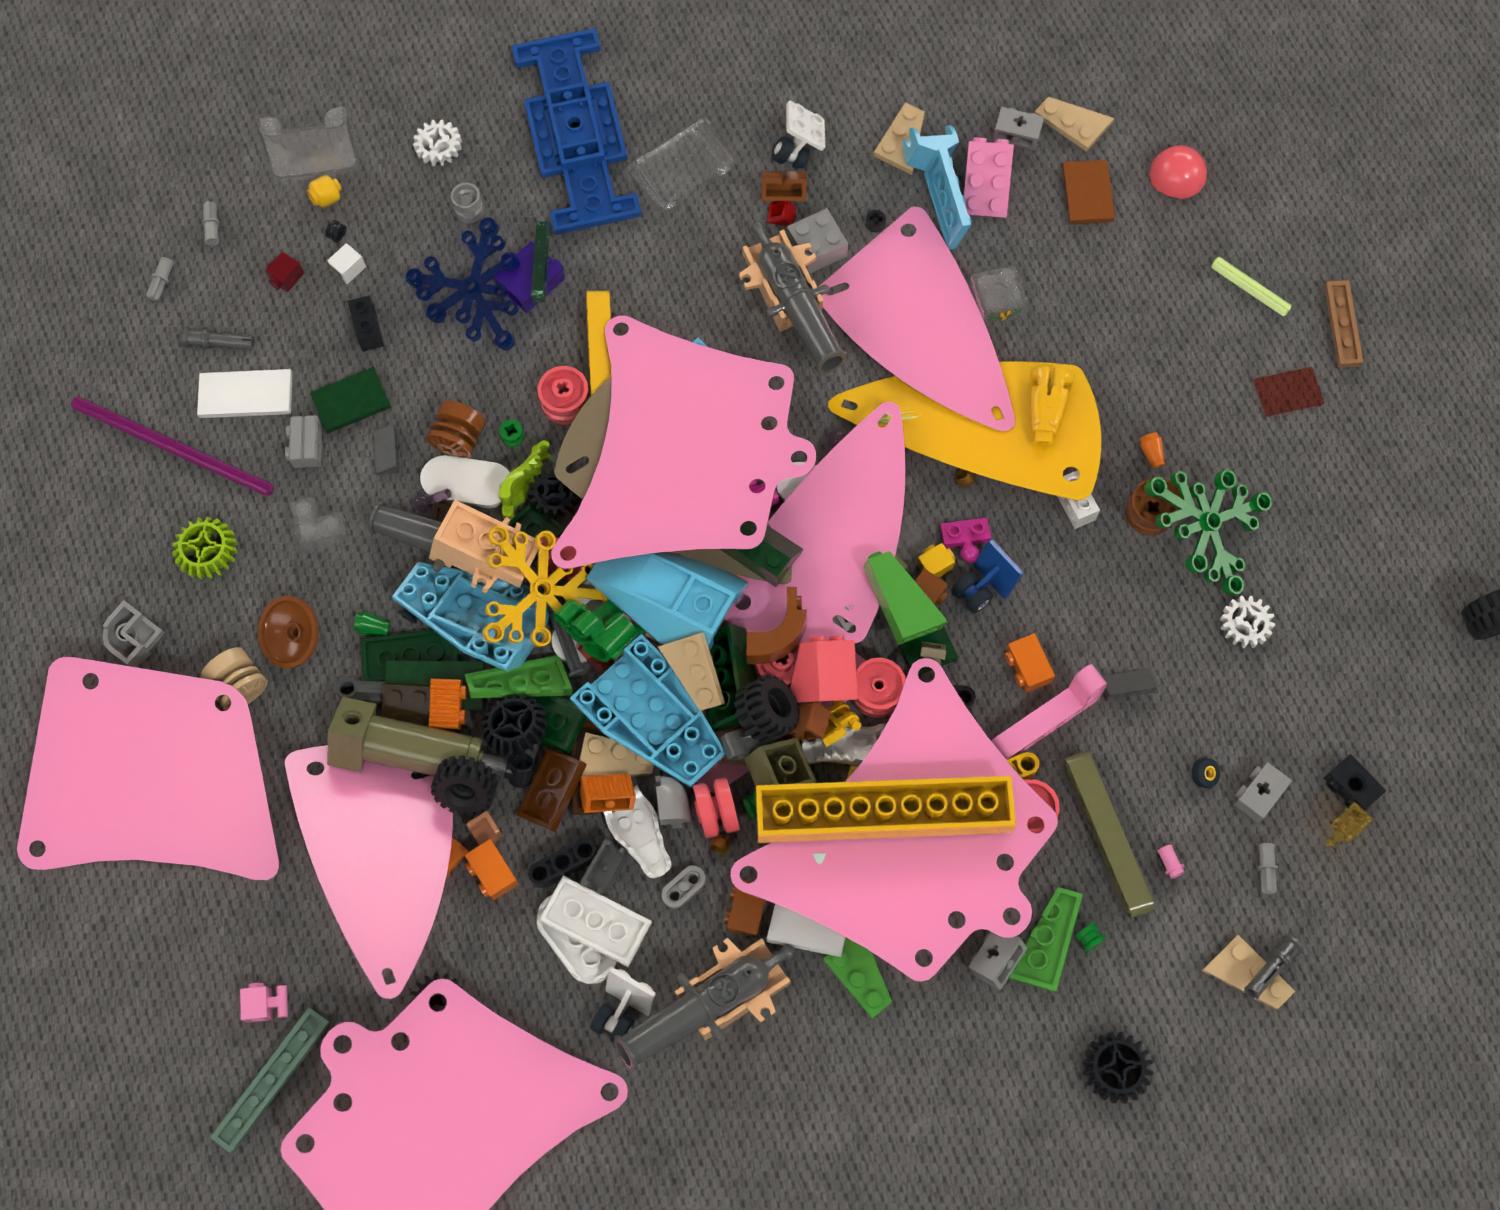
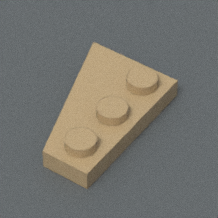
M1048 97L1035 111V114L1044 117V123L1086 152L1114 121L1112 117Z
M905 102L875 149L874 157L912 175L914 167L906 164L903 153V139L910 141L909 128H916L919 135L921 134L925 112Z
M704 632L658 646L700 711L725 704Z
M585 733L579 760L587 765L581 777L590 775L602 776L603 774L606 776L616 773H624L625 775L629 773L631 777L652 774L653 764L613 739Z
M1237 935L1202 971L1244 992L1245 986L1251 982L1266 962ZM1277 975L1256 1000L1277 1010L1295 990Z

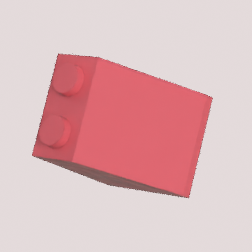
M825 636L810 637V642L800 643L790 687L793 696L797 700L796 703L858 699L854 640H844V636H830V641H826Z

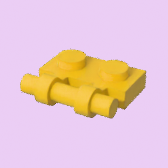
M832 701V706L828 708L831 714L829 715L830 719H828V728H826V733H824L825 737L819 739L826 747L837 742L840 738L847 735L846 727L853 728V730L860 729L859 717L850 711L849 706L845 702Z

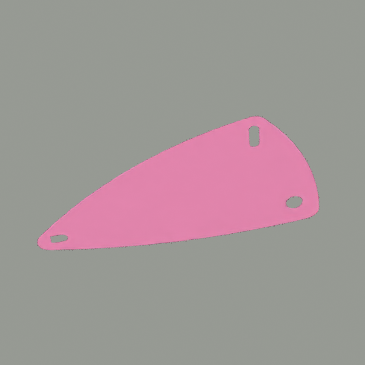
M911 207L821 284H826L829 288L841 283L849 284V288L833 295H821L824 300L823 308L840 328L867 354L920 393L976 422L999 431H1008L1013 428L1015 417L1000 363L979 308L953 255L927 212L920 207ZM912 224L916 227V233L911 237H906L901 233L902 226ZM994 406L999 407L1004 419L996 421L991 408Z
M884 402L860 422L819 462L770 518L768 523L771 528L803 548L802 553L792 565L791 582L788 584H778L775 587L766 581L740 576V579L748 582L743 594L750 597L751 605L745 610H740L736 608L733 602L724 618L726 622L746 628L747 632H768L780 626L786 617L787 587H797V596H802V609H807L806 628L801 642H810V637L825 636L826 641H830V636H844V640H854V643H859L866 637L880 604L863 566L868 559L867 557L878 551H881L882 554L890 551L895 557L903 515L905 446L901 413L897 404ZM885 413L893 417L886 427L880 428L878 426V421ZM840 615L854 624L856 631L853 633L847 632L833 622V617Z
M327 745L294 751L286 757L285 768L298 822L319 882L347 942L374 989L383 998H395L402 992L422 953L440 904L450 858L453 813L449 812L450 808L446 807L444 809L440 806L441 802L436 803L434 800L435 796L431 794L434 776L413 779L411 777L412 771L365 762L361 772L327 765ZM312 762H320L324 765V771L320 775H311L307 772V766ZM390 968L396 980L395 983L385 984L382 976L383 969Z

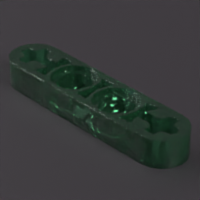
M537 221L531 289L532 302L544 303L546 298L550 240L549 221Z

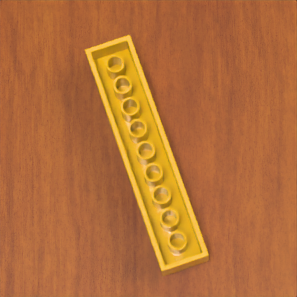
M1012 776L756 785L758 843L1012 833L1016 827Z

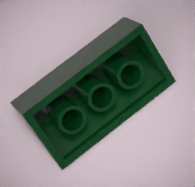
M746 521L740 526L741 533L746 536L753 535L757 530L756 524L752 521ZM767 525L763 541L758 546L752 549L720 550L776 587L800 556L803 548Z
M727 624L717 630L713 637L714 644L710 650L725 704L705 709L706 719L714 732L744 728L740 725V720L736 715L735 696L740 688L757 679L755 664H747L746 628Z

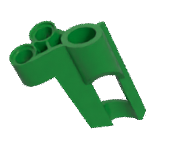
M569 599L553 613L557 623L575 641L582 644L583 649L591 657L602 662H607L610 659L616 660L628 645L645 632L638 624L634 626L623 615L624 612L610 600L606 601L594 612H591L583 603L578 604L574 600Z

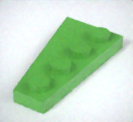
M558 655L523 662L521 667L509 671L497 667L465 674V682L471 698L505 697V695L513 697L515 693L519 697L523 694L528 697L572 696L571 684L561 658Z
M1060 887L1057 888L1026 943L1027 950L1008 979L1057 993L1083 894Z

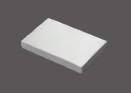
M775 904L767 942L779 945L789 944L798 949L842 957L846 937L793 910Z

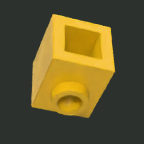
M942 543L936 547L935 545L927 547L917 559L916 565L921 572L925 568L938 578L952 571L955 564L953 552L949 548L946 549Z

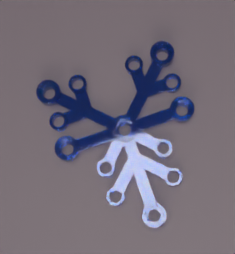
M484 218L479 224L481 232L479 244L476 242V236L471 231H465L461 235L462 242L470 248L475 256L470 276L464 280L446 278L440 268L439 261L435 257L429 256L425 259L424 265L433 275L424 274L419 269L413 268L406 273V282L411 287L418 288L416 296L423 302L429 301L432 295L444 287L459 289L439 304H430L426 309V316L432 322L440 323L446 317V310L464 298L461 309L455 313V318L461 324H466L471 319L470 311L473 300H475L477 308L472 326L466 330L467 338L473 342L481 338V327L485 317L495 333V344L501 350L507 351L514 346L515 338L510 332L503 330L492 311L514 316L518 313L519 307L512 300L505 303L485 300L482 293L496 295L498 298L506 297L508 288L503 283H496L495 285L485 283L504 270L515 272L520 267V259L512 252L504 253L499 263L481 274L484 260L496 251L503 250L506 245L505 240L497 235L499 232L498 223L492 218ZM468 236H472L471 240L466 241ZM498 240H501L500 244L498 246H495V243ZM435 261L434 265L429 267L430 263ZM474 283V286L469 289V286ZM503 288V291L498 294V290ZM426 291V295L421 297V294ZM514 305L513 310L508 311V308ZM466 313L465 318L460 319L461 315ZM476 331V335L471 337V333ZM506 336L505 340L500 342L501 338Z

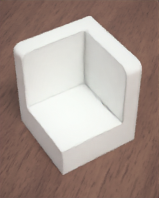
M347 243L328 259V263L340 273L346 284L366 268L362 256Z

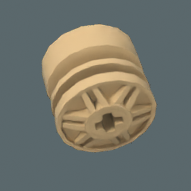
M240 647L228 649L217 655L204 667L200 676L203 679L220 681L231 685L244 696L247 704L259 697L267 686V679L256 666H253L251 658ZM220 695L216 698L225 711L230 708L231 699L227 695Z

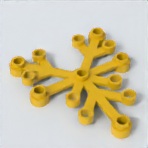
M498 525L489 530L487 538L490 544L499 546L507 556H502L499 553L490 555L487 559L488 566L493 569L500 566L518 568L531 585L530 593L516 606L502 605L495 601L485 606V613L489 617L505 615L497 623H490L483 628L482 635L485 641L489 643L500 641L504 636V629L510 624L511 630L507 633L508 640L511 643L522 641L524 637L522 613L536 602L535 629L530 633V641L536 647H543L551 641V633L545 628L546 603L554 612L562 606L555 596H562L566 601L572 599L578 604L582 603L577 598L602 600L603 603L608 601V598L599 590L577 588L589 575L585 572V567L588 566L592 570L594 564L581 566L580 572L564 586H556L555 584L562 577L571 574L573 568H568V572H564L561 567L557 566V570L548 577L549 550L556 543V538L552 532L542 531L534 539V544L538 549V570L536 575L525 562V550L528 542V536L525 532L520 531L513 535L512 543L515 545L514 549L508 542L509 532L505 527ZM494 533H498L500 535L499 541H496L493 538ZM518 535L523 537V543L517 541ZM541 538L546 540V546L541 545ZM493 557H497V558H498V560H499V564H498V565L493 564V562H492V558H493ZM539 585L543 586L544 588L543 594L539 593L538 591ZM490 605L496 607L495 614L490 612ZM489 629L494 630V638H491L488 635ZM513 631L518 633V640L513 639ZM537 633L542 636L541 642H538L535 638Z

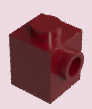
M283 251L275 260L269 263L265 271L270 279L268 282L275 289L280 290L281 288L286 292H289L305 273L300 262Z

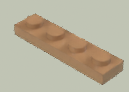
M1349 280L1327 281L1324 289L1338 368L1361 367L1363 357Z

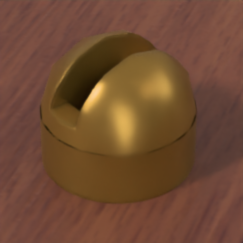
M961 469L955 475V480L961 487L970 488L971 483H975V475L973 472Z
M719 834L712 839L709 847L712 851L726 856L731 847V841L729 837L723 839V834Z

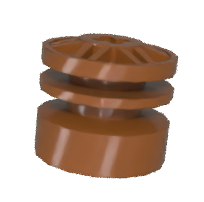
M450 400L442 401L435 416L438 422L432 423L426 440L432 447L444 454L470 459L474 452L473 449L477 445L475 438L481 436L486 425V419L478 411L465 404Z
M1148 478L1140 482L1127 501L1125 514L1131 528L1140 534L1152 536L1159 535L1169 528H1159L1155 521L1157 515L1172 513L1180 509L1160 497L1153 498L1147 495L1144 487L1146 482L1151 479ZM1164 479L1167 483V490L1182 498L1178 488L1168 479ZM1148 508H1155V511L1152 512L1147 510Z

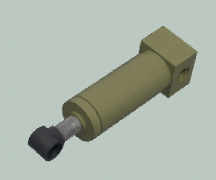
M342 697L328 730L327 765L361 772L365 762L435 776L438 765L442 763V760H449L451 756H455L458 759L460 755L465 756L467 760L473 757L477 763L480 760L485 763L484 767L490 766L493 769L492 773L504 776L512 786L517 788L529 786L533 778L534 760L528 754L523 756L519 753L516 754L515 758L508 757V759L494 755L490 756L485 754L484 738L376 716L375 703Z

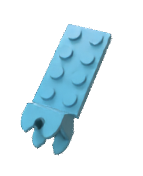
M952 125L946 126V135L920 137L916 128H909L910 141L903 139V153L906 164L925 171L924 176L944 241L949 250L956 249L971 226V217L967 214L965 198L961 195L959 179L955 175L951 158L953 151L959 143L957 133Z

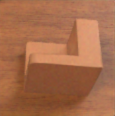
M488 811L466 823V826L479 845L489 839L495 843L503 838L502 833Z

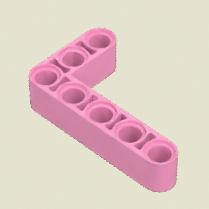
M1092 664L1086 666L1074 676L1069 688L999 734L991 742L1006 760L1019 755L1094 704L1107 686L1106 681Z

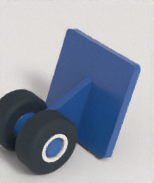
M991 539L986 543L974 563V567L984 578L979 582V578L973 572H968L953 585L951 590L957 598L966 596L969 599L966 607L972 614H975L982 610L994 596L987 586L991 584L1006 599L1023 576V571Z

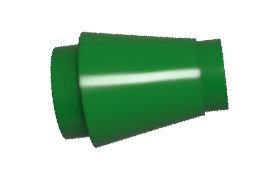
M366 611L364 613L358 612L353 630L358 631L359 634L388 635L391 622Z

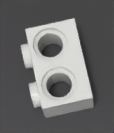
M1077 470L1063 477L1067 481H1075L1079 478L1080 473ZM1092 494L1083 500L1057 496L1074 529L1096 520L1100 509Z

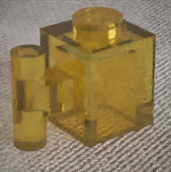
M1353 802L1330 824L1335 832L1326 839V845L1334 847L1343 839L1348 843L1351 842L1374 819Z

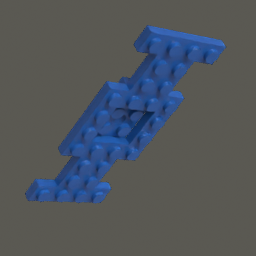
M596 28L512 45L516 67L522 68L538 64L544 88V96L524 100L541 176L546 178L564 174L571 207L550 211L555 235L641 217L637 193L615 197L607 164L628 160L610 84L605 82L588 86L580 55L601 51ZM572 122L580 123V126L577 128H571L569 125Z

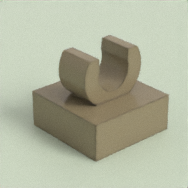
M922 641L920 654L923 658L936 660L941 666V659L945 660L946 645Z

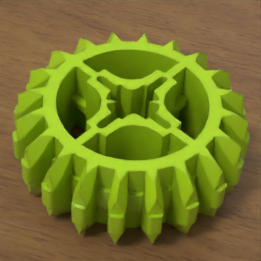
M207 516L205 521L198 517L197 523L194 524L192 521H189L187 529L181 527L182 534H175V538L178 540L172 543L173 548L176 549L172 551V555L176 558L175 563L177 566H180L183 573H188L192 578L197 575L199 579L203 580L205 575H207L209 579H212L214 572L221 576L222 572L220 569L224 567L226 570H229L227 562H235L232 556L238 553L235 548L238 545L237 540L234 538L235 534L232 530H229V526L226 523L222 524L217 518L213 521L211 517ZM212 533L221 536L222 544L214 542ZM188 552L196 554L197 563L189 560Z

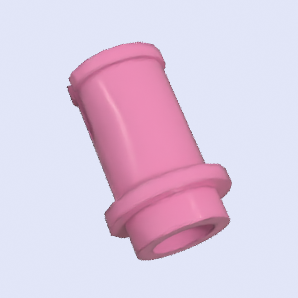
M1167 845L1157 850L1167 870L1165 872L1166 875L1173 879L1185 873L1183 870L1185 866L1180 864L1172 845Z

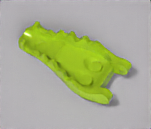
M544 440L535 444L532 447L531 455L525 462L512 469L500 484L499 498L502 501V517L504 519L506 517L509 519L514 518L515 509L528 500L529 483H534L533 477L535 475L541 477L542 461L551 459V454L548 453L550 444Z

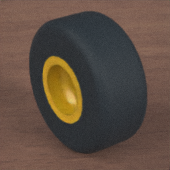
M1210 758L1198 759L1192 767L1194 783L1202 788L1214 787L1220 779V768L1217 762Z

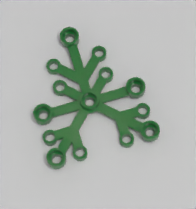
M1224 470L1218 472L1214 477L1216 489L1209 506L1205 495V486L1198 482L1188 487L1187 475L1183 471L1175 472L1170 477L1171 483L1178 487L1182 498L1167 490V483L1163 478L1155 477L1149 479L1144 487L1147 495L1153 498L1160 497L1180 509L1172 513L1157 515L1155 521L1159 528L1169 527L1173 522L1189 516L1198 520L1188 525H1178L1174 529L1175 537L1180 540L1188 538L1192 533L1201 530L1193 554L1189 555L1185 561L1186 569L1191 573L1204 571L1203 577L1208 583L1216 582L1220 579L1221 569L1224 578L1221 584L1223 592L1228 595L1240 594L1244 589V582L1240 576L1233 575L1232 572L1243 571L1245 569V562L1242 558H1236L1224 550L1218 529L1221 527L1222 522L1232 518L1240 521L1246 531L1258 529L1259 520L1255 516H1250L1246 513L1252 510L1256 512L1269 510L1272 505L1269 494L1265 492L1254 494L1249 502L1243 504L1244 499L1248 496V488L1243 484L1235 486V474L1231 470ZM1232 488L1234 500L1231 508L1218 513L1226 489ZM1192 497L1197 499L1200 509L1195 507ZM1210 537L1215 555L1211 567L1206 569L1208 561L1204 552Z

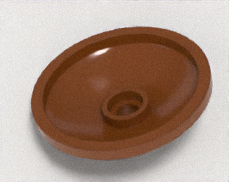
M282 596L271 601L264 609L258 625V640L265 657L275 666L295 668L308 661L314 653L318 642L319 628L315 613L308 603L294 596Z

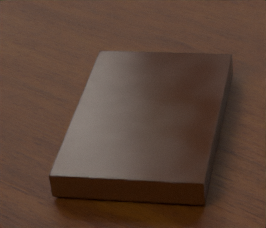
M547 748L518 810L517 816L556 832L587 764Z

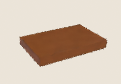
M1107 160L1063 162L1062 170L1069 225L1114 222L1115 214Z

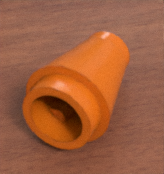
M1157 432L1141 437L1139 445L1152 469L1164 466L1165 458L1162 437H1159Z

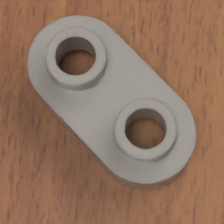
M698 866L685 868L663 888L662 900L664 904L671 909H678L686 904L705 886L706 876L704 871ZM697 876L698 882L691 884L689 878ZM673 892L679 894V898L676 901L670 899V895Z

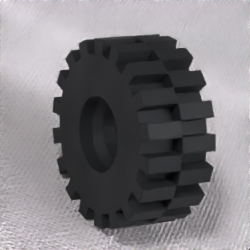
M459 755L458 759L455 756H451L449 760L444 759L438 765L431 785V794L435 796L434 800L436 803L441 802L440 806L442 808H450L449 812L454 813L458 811L459 815L465 816V813H469V816H475L476 812L480 815L484 813V810L488 811L492 805L498 785L497 775L492 773L493 769L490 766L484 767L485 763L481 760L477 763L473 757L467 760L465 756Z

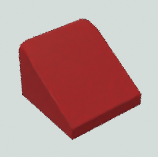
M791 201L770 203L767 223L783 226L793 224L796 206Z

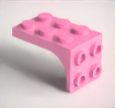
M975 137L967 143V163L963 195L967 214L1007 218L1014 144H1009V140L996 139L994 143H988L986 138Z

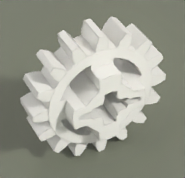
M432 120V125L429 126L427 123H424L425 129H417L418 135L413 137L415 141L413 145L418 158H423L425 164L431 161L432 166H435L436 162H440V165L444 166L445 160L451 163L452 156L458 157L457 150H462V139L457 127L453 128L451 122L445 125L443 120H440L439 124Z
M1240 596L1238 602L1233 599L1229 606L1224 608L1223 612L1225 614L1221 616L1220 621L1225 623L1221 626V630L1228 631L1225 636L1226 639L1234 638L1233 645L1239 641L1242 642V648H1245L1248 643H1250L1252 648H1255L1257 643L1264 644L1266 638L1272 635L1270 630L1274 628L1275 623L1270 622V620L1273 619L1274 614L1267 613V610L1270 608L1269 605L1261 606L1262 599L1253 602V596H1250L1245 601L1244 597ZM1238 610V617L1232 619L1233 613ZM1263 625L1262 631L1259 634H1257V627Z

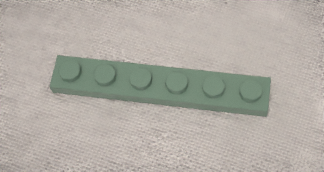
M309 1007L210 1138L226 1151L233 1154L331 1023Z

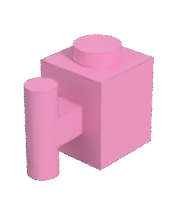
M264 983L248 984V988L240 989L241 1020L247 1023L273 1020L274 1008H277V1018L288 1017L287 986H277V996L272 997V989L264 986Z

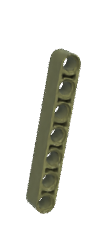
M1086 750L1064 758L1065 770L1127 916L1131 919L1153 911L1155 909L1153 899L1090 753Z

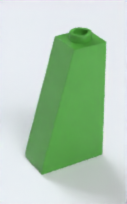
M878 551L867 557L868 559L863 566L897 645L943 628L947 623L944 615L890 551L883 554L881 551Z

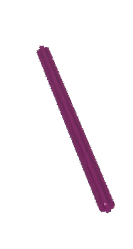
M75 397L71 402L73 409L260 494L270 496L274 490V486L265 480L83 398Z

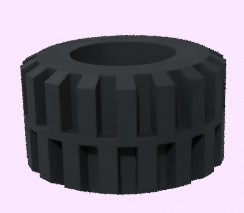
M1500 589L1472 601L1461 611V615L1474 640H1484L1500 635Z
M762 676L738 690L735 696L736 702H734L737 709L736 715L745 732L751 735L755 741L758 740L763 744L770 743L794 731V728L798 726L797 721H799L800 715L798 714L799 706L796 703L797 700L793 696L792 690L786 686L783 680L780 681L777 676Z

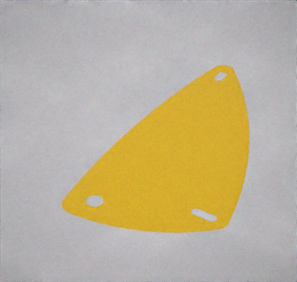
M999 362L1015 417V424L1008 431H999L965 417L920 393L897 376L842 392L828 402L831 412L856 425L862 422L882 403L893 402L899 406L900 412H910L901 414V417L918 416L902 420L904 446L946 464L1008 484L1069 499L1083 500L1091 495L1097 479L1101 456L1099 413L1089 382L1082 369L1075 365L1045 362ZM1041 365L1050 366L1052 369L1048 392H1051L1055 367L1067 368L1075 374L1061 422L1050 446L1033 443L1031 388L1037 386V383L1031 380L1030 373L1032 368ZM845 399L856 403L858 407L856 410H850L841 407ZM994 406L991 408L996 421L1004 419L999 407ZM888 423L878 424V426L884 428ZM1068 467H1075L1080 475L1075 481H1067L1063 477V471Z

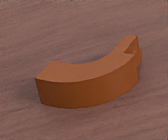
M787 587V613L780 626L768 632H747V664H766L777 661L788 655L802 639L806 628L807 609H802V596H797V587Z

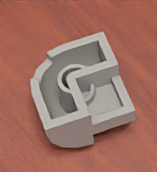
M124 600L102 626L104 627L102 636L104 646L130 667L144 662L151 655L149 651L165 634L163 630Z
M656 776L661 825L671 824L672 829L682 828V823L691 822L686 789L674 778Z

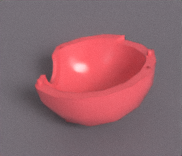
M1177 145L1164 150L1153 160L1149 175L1151 183L1157 192L1159 191L1169 197L1184 199L1200 192L1206 184L1207 168L1204 158L1198 151L1185 145Z

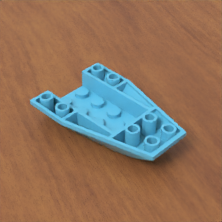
M668 552L650 553L597 562L586 578L590 584L660 644L664 645L704 632L709 651L714 644L713 637L733 602L737 604L748 585V582L702 561Z
M417 562L393 594V599L463 653L505 671L521 667L534 648L530 641V633L535 629L536 602L522 613V631L524 634L522 641L511 643L508 640L507 633L511 630V624L504 629L503 638L496 643L485 641L482 631L486 625L494 622L497 623L505 616L489 617L486 615L485 606L488 603L495 601L502 605L516 606L530 593V587L522 584L518 588L498 578L497 582L485 594L481 592L485 584L478 582L476 588L471 587L473 575L464 570L442 567L439 572H435L432 569V564ZM547 603L545 628L550 616L549 613L552 610ZM490 605V612L495 614L496 607ZM489 629L488 635L491 638L495 637V632ZM515 631L512 633L513 639L518 640V633ZM537 633L535 636L537 641L541 637L539 633Z
M642 634L624 649L623 656L592 684L587 682L570 697V700L604 735L690 788L726 755L724 748L702 711L698 709L665 657Z

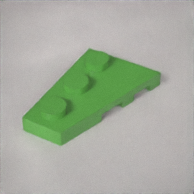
M847 938L842 957L827 955L823 958L825 964L872 1019L892 1003L874 956L867 948Z

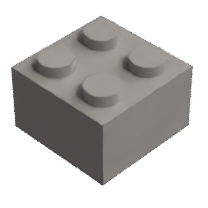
M828 208L787 226V237L791 246L810 243L812 248L805 251V254L811 256L815 253L816 260L806 267L809 274L848 255V242Z

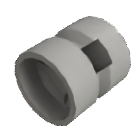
M461 183L454 187L451 192V200L457 218L464 223H474L480 220L484 214V206L478 188L471 183Z

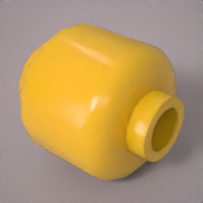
M322 175L309 183L307 195L314 206L318 205L321 208H326L339 201V191L342 188L336 178L332 179L328 175Z

